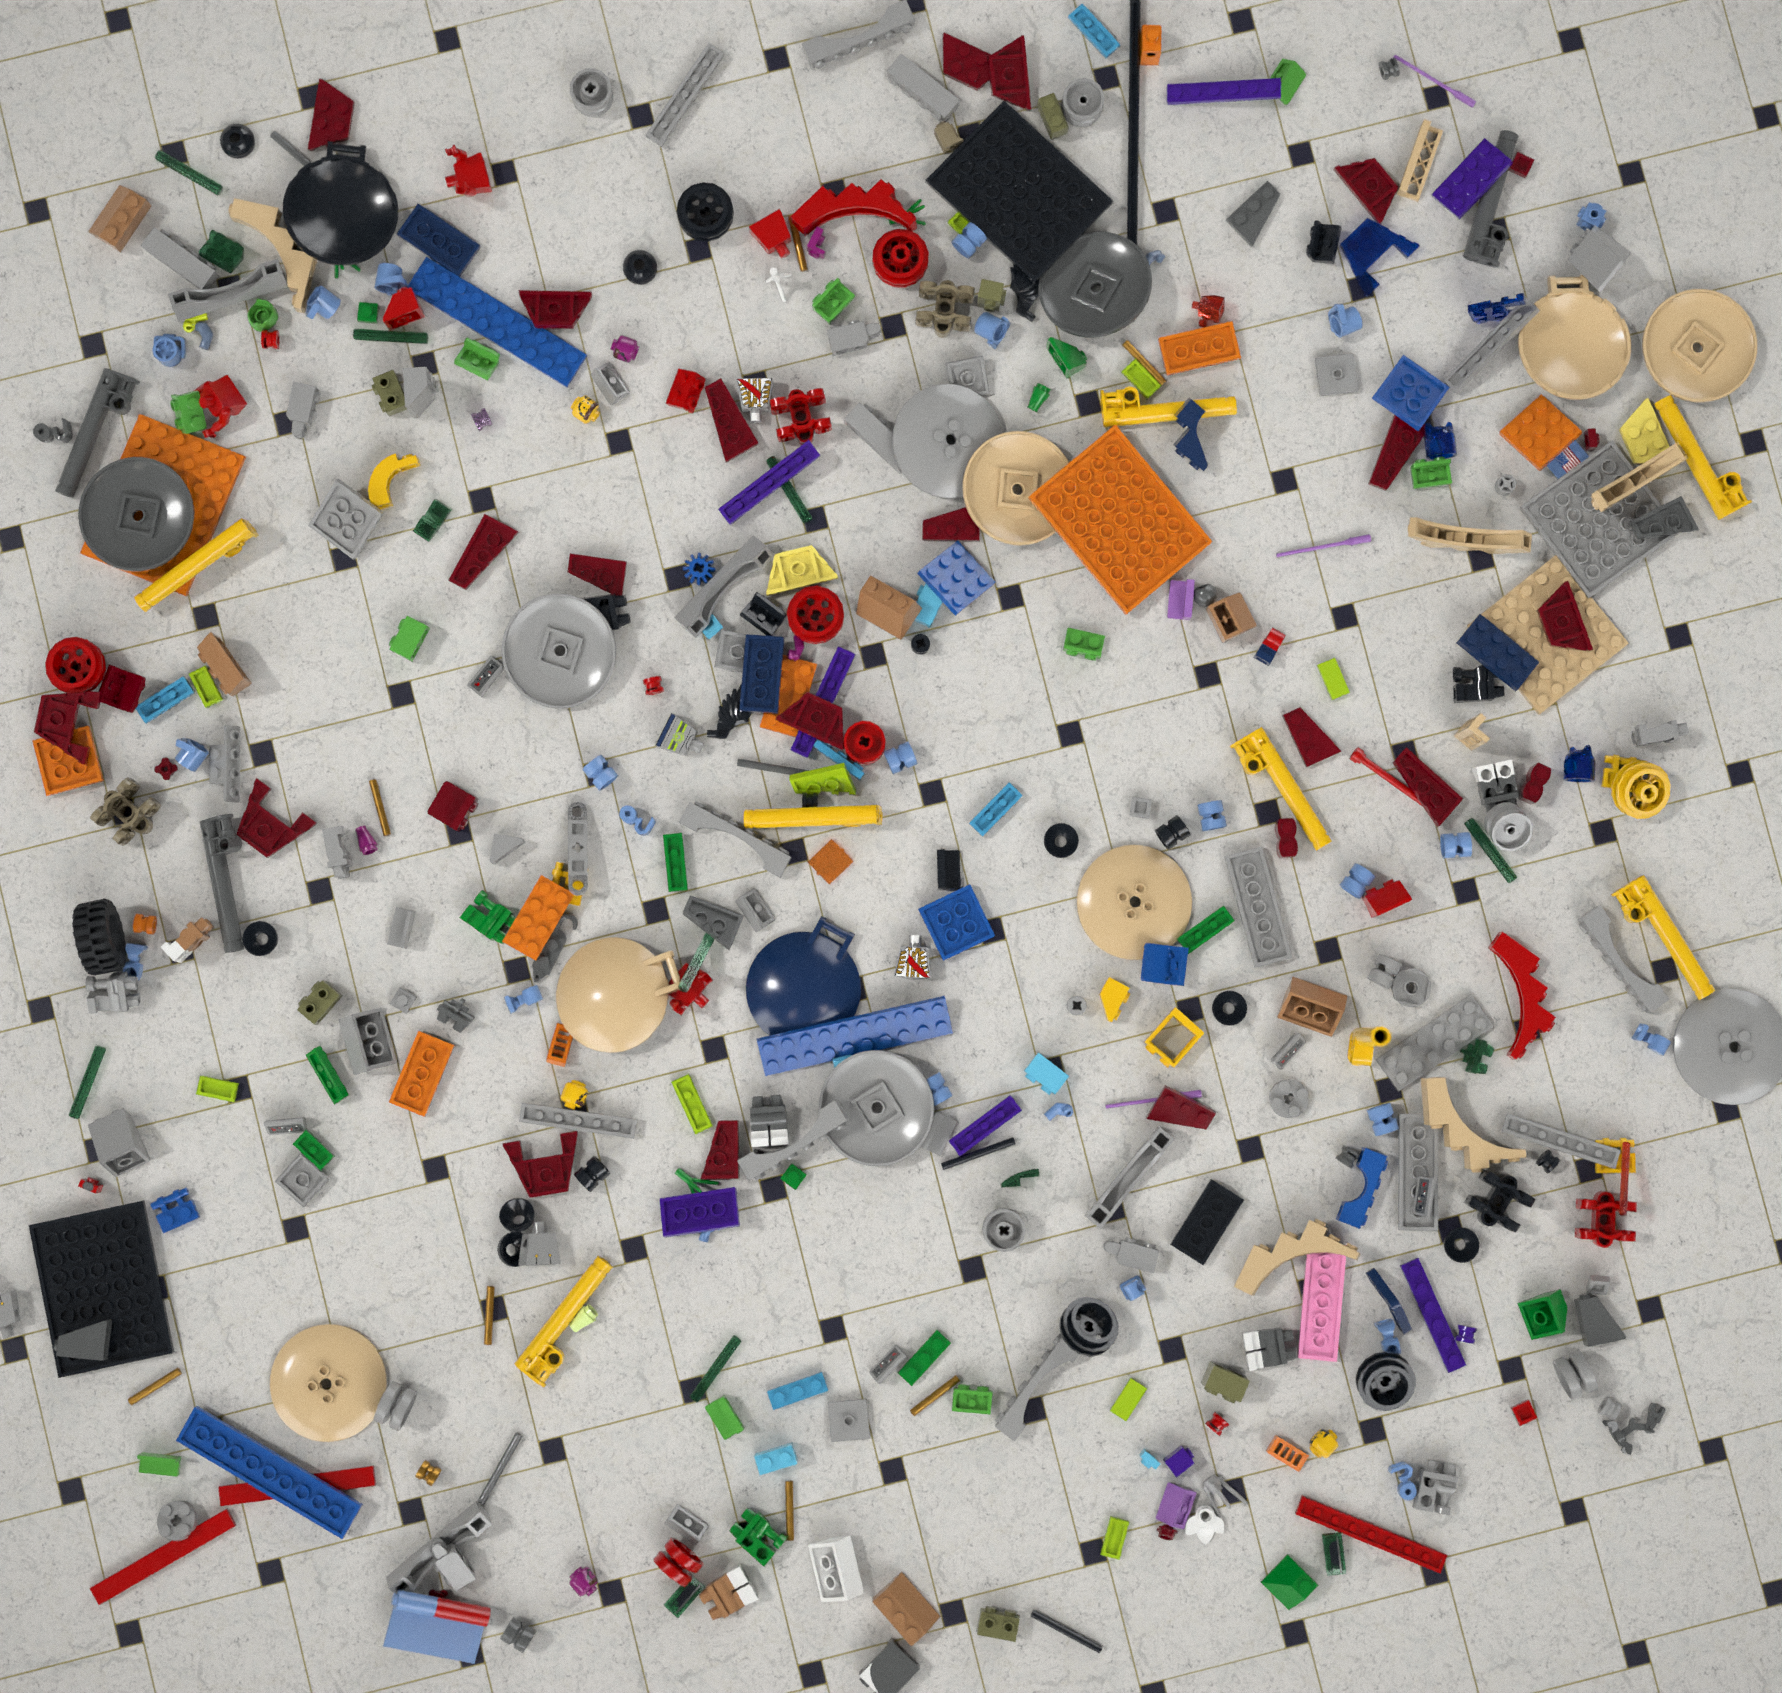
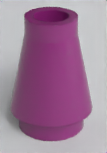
M363 825L356 828L355 832L357 834L359 851L363 855L376 852L377 843L366 826Z

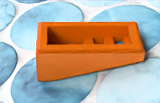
M557 1023L546 1062L565 1067L573 1037L571 1035L558 1034L559 1031L569 1032L563 1024ZM557 1038H558V1039L565 1040V1041H568V1042H567V1044H566V1043L558 1042V1041H556V1040H557ZM555 1046H556V1047H560V1048H564V1049H565V1052H564V1051H561V1050L554 1049V1048H555ZM555 1054V1055L563 1056V1059H562V1058H558V1057H554V1056H552V1055Z
M1276 1434L1266 1449L1268 1454L1300 1472L1309 1457L1308 1454ZM1279 1443H1282L1283 1445L1281 1446L1278 1453H1275L1274 1451L1278 1447ZM1287 1446L1289 1449L1285 1456L1282 1457L1281 1454ZM1295 1451L1292 1459L1288 1461L1287 1459L1291 1452ZM1300 1454L1302 1457L1296 1466L1293 1463Z

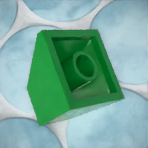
M1053 337L1048 339L1046 349L1066 379L1086 367L1087 357L1082 350L1079 351L1077 347Z
M1561 1289L1546 1292L1517 1303L1531 1340L1565 1332L1568 1307Z
M1288 1554L1261 1581L1288 1610L1304 1601L1319 1586Z

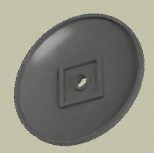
M1110 232L1085 233L1041 276L1038 288L1039 298L1047 317L1061 330L1079 337H1103L1122 330L1140 315L1151 294L1152 273L1146 256L1131 240ZM1095 285L1101 286L1098 292H1093L1092 288Z
M129 457L106 465L88 482L79 504V526L87 546L105 563L125 571H147L166 564L183 549L190 537L194 524V503L186 483L169 466L150 458ZM137 511L143 512V518L140 521L134 519V514Z

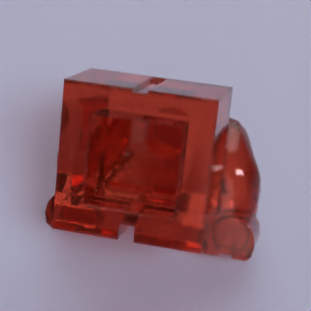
M1209 295L1202 296L1200 302L1193 301L1192 309H1197L1198 316L1202 317L1199 320V327H1206L1208 320H1212L1217 324L1220 323L1225 311V297Z

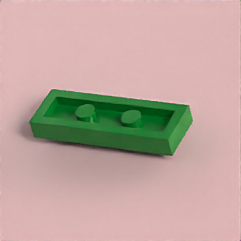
M664 834L668 892L688 890L683 834Z
M1223 905L1178 937L1177 941L1182 947L1188 948L1189 954L1235 920Z
M318 1046L306 1054L308 1061L333 1104L335 1105L348 1097L349 1094L346 1087L341 1082L322 1047Z
M936 1329L897 1373L913 1386L951 1342Z

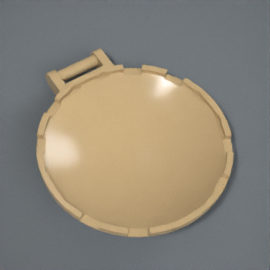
M1583 275L1579 277L1548 276V294L1534 303L1540 311L1519 331L1518 348L1524 368L1541 388L1555 396L1571 400H1582L1601 395L1620 380L1629 363L1631 339L1624 318L1620 317L1615 306L1605 298L1602 299L1594 295V292L1589 291L1588 280ZM1579 284V288L1557 289V285Z
M618 937L595 940L580 948L565 964L556 990L557 1010L569 1034L582 1045L607 1053L630 1050L645 1042L652 1036L651 1034L656 1028L660 1026L666 1013L669 994L685 988L673 959L675 957L673 951L655 956L643 945ZM664 961L667 962L674 983L672 985H669L662 964Z

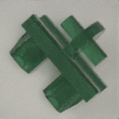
M1476 1039L1474 1045L1468 1044L1466 1050L1460 1049V1053L1464 1054L1462 1062L1467 1063L1465 1072L1486 1074L1488 1065L1480 1061L1482 1055L1490 1058L1493 1055L1494 1048L1487 1044L1488 1041Z

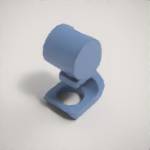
M628 805L620 809V818L629 825L635 824V831L641 836H647L656 823L655 819L651 817L644 830L641 827L643 819L641 817L638 818L637 811L632 806Z
M127 943L125 950L129 961L125 963L123 972H127L128 976L138 977L139 981L143 974V964L139 963L141 958L139 955L143 950H147L148 946Z
M538 985L523 990L522 995L515 998L505 996L504 1000L510 1014H512L523 1004L530 1006L543 1000Z
M1640 1023L1631 1039L1648 1043V1049L1664 1056L1671 1041L1659 1034L1653 1035L1648 1033L1649 1026Z
M1138 1275L1119 1285L1125 1298L1130 1301L1145 1294L1144 1291H1146Z
M1389 1318L1375 1322V1327L1382 1333L1384 1339L1381 1341L1383 1352L1401 1354L1399 1340L1397 1337H1393L1394 1321Z
M1406 1462L1390 1465L1388 1467V1472L1390 1473L1405 1469V1472L1398 1476V1479L1401 1481L1397 1486L1398 1494L1407 1501L1414 1499L1417 1493L1416 1487L1412 1481L1408 1480L1413 1473L1412 1467Z

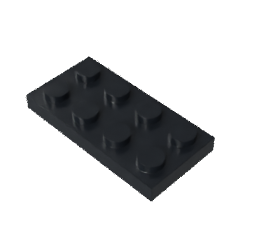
M1210 1179L1170 1245L1201 1265H1204L1244 1199Z

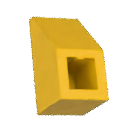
M1110 977L1107 978L1099 996L1106 1019L1112 1022L1113 1019H1118L1122 1011L1119 1007L1122 1002H1127L1131 993L1128 992L1129 987Z

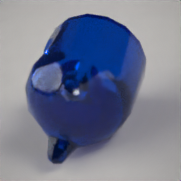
M1447 422L1446 426L1432 427L1430 423H1426L1424 427L1426 459L1434 460L1437 457L1448 459L1457 456L1456 437L1452 423Z
M1586 745L1582 750H1576L1575 747L1569 749V753L1564 759V781L1579 783L1595 781L1596 761L1590 745Z

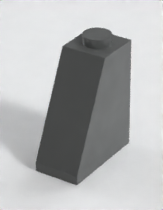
M1590 1293L1580 1294L1579 1298L1574 1299L1585 1346L1590 1347L1626 1339V1335L1598 1297Z
M108 1319L58 1336L54 1345V1350L57 1351L56 1356L101 1361L108 1359L112 1320Z

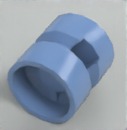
M971 222L962 230L963 234H958L951 242L954 248L967 259L976 252V247H981L987 240L982 230Z
M909 742L898 745V749L891 748L884 751L892 774L903 771V767L910 768L918 764Z
M602 755L594 758L582 769L588 778H593L592 783L599 791L606 788L618 777L612 767H607L608 762Z
M1222 800L1197 805L1199 815L1203 817L1200 821L1202 831L1227 827L1225 816L1222 815L1224 811Z
M1453 833L1441 834L1440 847L1443 859L1455 858L1456 855L1459 857H1470L1472 855L1470 833H1457L1456 836Z
M1355 863L1349 871L1350 876H1345L1340 886L1355 898L1361 899L1366 892L1365 886H1370L1376 877L1369 870Z
M940 1072L926 1079L932 1091L934 1106L953 1096L948 1086H944L945 1080Z
M1391 1103L1382 1104L1367 1110L1370 1121L1374 1122L1372 1128L1375 1136L1399 1129L1396 1118L1392 1117L1394 1111Z

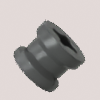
M1391 58L1388 62H1379V70L1383 80H1388L1391 76L1397 77L1400 75L1399 65L1395 58Z
M1343 1145L1342 1152L1336 1156V1159L1352 1169L1354 1166L1353 1162L1360 1155Z

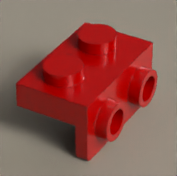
M678 368L666 404L671 407L684 409L693 414L706 379L697 372Z

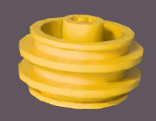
M1645 760L1632 761L1624 765L1616 773L1612 782L1611 796L1614 805L1622 813L1636 819H1648L1658 814L1666 806L1670 797L1671 784L1667 773L1660 766ZM1644 774H1648L1647 779H1643Z

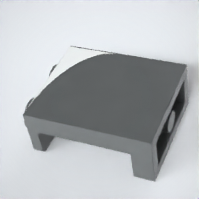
M891 1638L887 1642L886 1647L859 1672L861 1677L859 1680L867 1688L870 1686L875 1691L874 1693H898L920 1670V1665Z

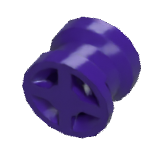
M1458 1324L1459 1333L1455 1340L1475 1344L1474 1333L1477 1331V1328Z

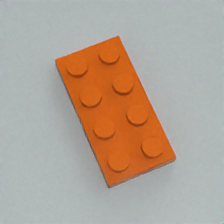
M1232 321L1158 338L1166 376L1241 359Z
M783 655L778 714L763 713L760 728L796 738L798 730L775 719L805 693L810 692L817 664L801 659L796 661L794 659L790 660L787 655Z
M541 875L502 942L536 961L574 895L569 890Z
M418 1031L389 1103L425 1117L455 1045Z

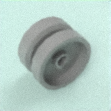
M595 68L581 70L573 77L570 83V94L576 109L588 117H598L605 114L613 103V90L608 77L602 71Z
M1087 78L1076 79L1069 83L1064 91L1061 104L1066 120L1072 125L1079 127L1095 123L1101 116L1103 109V90L1099 84Z
M1511 802L1495 805L1488 811L1484 820V828L1487 835L1499 849L1506 852L1523 848L1530 841L1533 834L1531 820L1518 805Z
M999 1208L990 1212L983 1221L982 1227L983 1236L988 1245L1001 1252L1012 1251L1020 1246L1026 1231L1024 1222L1019 1214L1007 1208ZM1000 1227H1007V1232L1001 1233Z
M1580 1350L1569 1353V1362L1563 1357L1553 1361L1556 1375L1571 1400L1582 1397V1389L1587 1393L1598 1389L1592 1369Z
M391 1381L379 1401L374 1421L384 1424L391 1416L389 1427L399 1432L412 1409L417 1391L407 1388L400 1397L402 1385Z

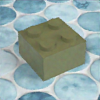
M1209 1362L1201 1384L1206 1392L1215 1396L1220 1393L1225 1400L1235 1404L1236 1401L1241 1403L1250 1380L1236 1372Z

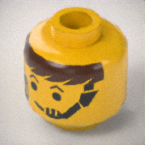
M586 395L578 396L571 405L572 415L584 424H588L591 421L595 422L600 415L598 411L599 404Z
M572 1080L565 1084L560 1099L565 1102V1107L575 1110L576 1107L584 1105L589 1092L585 1088L586 1085L584 1083Z

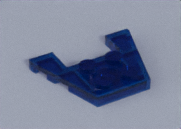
M1369 218L1340 244V248L1366 298L1380 285L1367 270L1389 248L1394 246L1408 259L1420 247L1418 243L1406 239L1401 234L1398 235L1390 231L1389 228Z
M1524 293L1516 294V298L1509 299L1508 296L1502 297L1499 302L1491 303V300L1467 305L1468 314L1472 321L1477 324L1486 323L1487 321H1502L1512 311L1509 307L1526 305Z

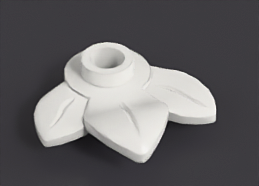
M1202 1505L1196 1510L1195 1515L1187 1520L1185 1532L1186 1535L1196 1533L1200 1541L1206 1545L1212 1539L1214 1532L1224 1533V1523L1220 1517L1215 1515L1214 1510L1210 1506ZM1205 1511L1208 1512V1516L1206 1518H1202V1513Z

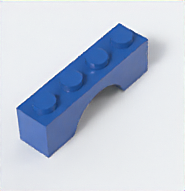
M1362 1147L1356 1166L1363 1173L1364 1189L1356 1199L1342 1201L1335 1220L1359 1229L1361 1225H1365L1368 1215L1365 1214L1368 1207H1372L1375 1199L1373 1197L1374 1190H1378L1381 1184L1380 1174L1386 1170L1388 1165L1387 1156Z

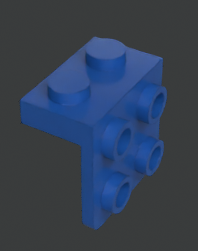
M1146 943L1144 945L1141 980L1184 986L1188 948Z

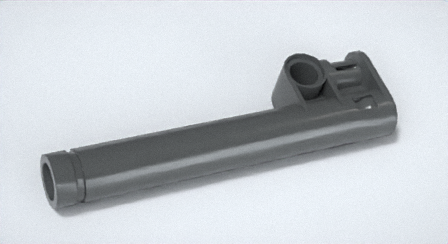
M1508 130L1500 131L1496 148L1512 160L1519 135ZM1509 168L1479 200L1463 253V257L1469 261L1489 267L1500 266L1498 259L1508 238V231L1506 228L1492 223ZM1494 234H1500L1502 240H1496Z
M104 368L55 492L69 498H74L75 490L78 488L108 410L119 415L129 413L135 385L140 383L138 380ZM124 401L123 407L117 409L118 402Z
M233 814L219 815L199 821L222 940L225 945V953L244 950L226 855L238 852L242 847V840L236 835V831L232 826L231 818L234 817Z

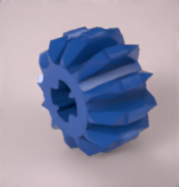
M701 553L697 554L696 559L693 554L690 555L692 561L686 559L685 563L688 566L683 567V571L687 572L684 575L685 578L691 577V584L697 580L698 586L701 585V580H704V583L707 584L708 580L706 577L710 579L714 577L709 572L716 571L715 567H710L714 564V561H707L708 555L701 559ZM699 565L700 567H704L702 568L703 572H694V570H696V566Z

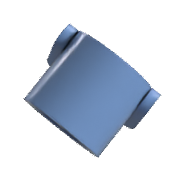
M390 263L378 265L374 286L377 291L391 296L397 293L398 289L408 287L406 280L402 276L401 267Z
M315 287L307 302L306 317L313 319L316 313H318L325 319H329L337 311L341 300L325 287Z
M1335 304L1328 312L1331 331L1339 338L1362 328L1361 316L1353 306L1344 309L1343 304Z
M984 312L975 324V333L987 339V344L991 348L996 349L1010 327V322L1004 316L1000 319L988 312Z
M163 334V336L154 337L153 354L161 364L166 367H174L180 363L181 359H185L186 340L184 337H176V334ZM176 340L181 341V349L175 343Z
M180 738L176 740L175 746L181 748L175 759L185 768L196 772L209 754L208 750L204 745L192 739Z

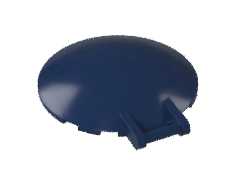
M821 916L813 932H793L780 936L768 943L757 954L747 975L746 998L754 1020L765 1033L770 1036L855 1016L861 997V982L857 967L847 952L855 936L854 933L844 931L826 921L827 918ZM823 927L845 939L843 945L820 933L821 928Z

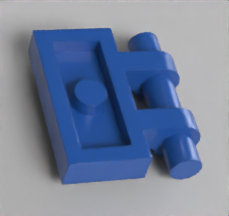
M187 1188L174 1190L172 1194L166 1197L161 1196L157 1198V1201L150 1203L153 1210L161 1208L163 1212L156 1215L163 1233L200 1218L194 1201L185 1202L184 1197L189 1195ZM177 1201L178 1206L169 1209L168 1204Z

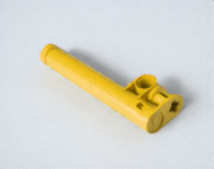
M1129 386L1125 389H1117L1116 392L1104 393V390H1100L1103 427L1176 421L1178 418L1174 414L1185 401L1140 405L1139 393L1134 387ZM1131 393L1134 395V400L1128 401L1124 395ZM1235 396L1193 400L1206 411L1201 418L1237 414Z
M1668 395L1656 402L1654 405L1659 410V414L1675 443L1679 442L1688 456V459L1685 461L1717 519L1720 520L1752 503V500H1748L1743 492L1744 488L1738 473L1728 472L1717 478L1677 404L1674 403L1672 395ZM1727 478L1733 480V486L1727 484Z
M241 518L145 588L142 593L137 594L134 597L136 603L144 612H147L152 606L161 602L222 556L230 558L238 554L243 549L242 546L245 545L247 540L251 537L259 536L258 532L249 521Z
M1263 727L1253 731L1230 746L1231 749H1235L1240 757L1239 761L1246 774L1255 775L1264 769L1267 770L1306 836L1313 843L1316 851L1332 842ZM1249 761H1254L1257 764V770L1252 771L1248 768Z
M879 805L745 809L743 819L746 829L754 827L776 828L833 825L860 827L866 824L882 825L883 814L882 807Z
M1644 875L1634 879L1611 894L1612 897L1616 896L1621 904L1620 908L1627 922L1637 923L1648 917L1691 989L1695 992L1694 994L1698 1000L1705 998L1715 991ZM1633 909L1638 912L1637 919L1631 917Z
M1383 1026L1354 1029L1349 1038V1062L1355 1066H1371L1374 1046L1387 1045L1391 1040L1390 1031Z
M599 1255L514 1363L519 1370L542 1387L546 1386V1380L552 1373L554 1374L565 1359L562 1350L555 1346L554 1343L604 1280L607 1273L613 1268L608 1261ZM552 1353L559 1355V1363L551 1361L550 1355Z

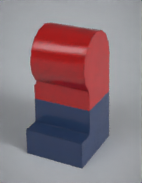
M1272 627L1253 658L1269 666L1286 635Z

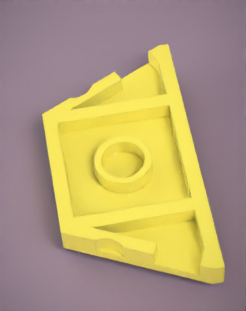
M1647 398L1619 429L1632 462L1637 465H1642L1670 447L1650 400Z
M812 545L777 553L774 556L766 594L770 596L838 579V575Z

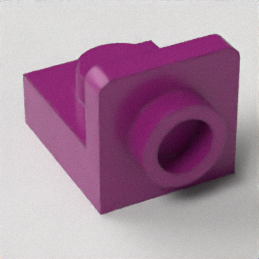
M818 226L807 244V251L813 258L819 259L820 257L824 259L825 251L818 248V246H822L825 240V236H823L824 229Z

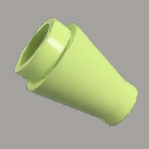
M589 1304L583 1306L569 1326L574 1332H578L580 1329L596 1321L598 1313Z

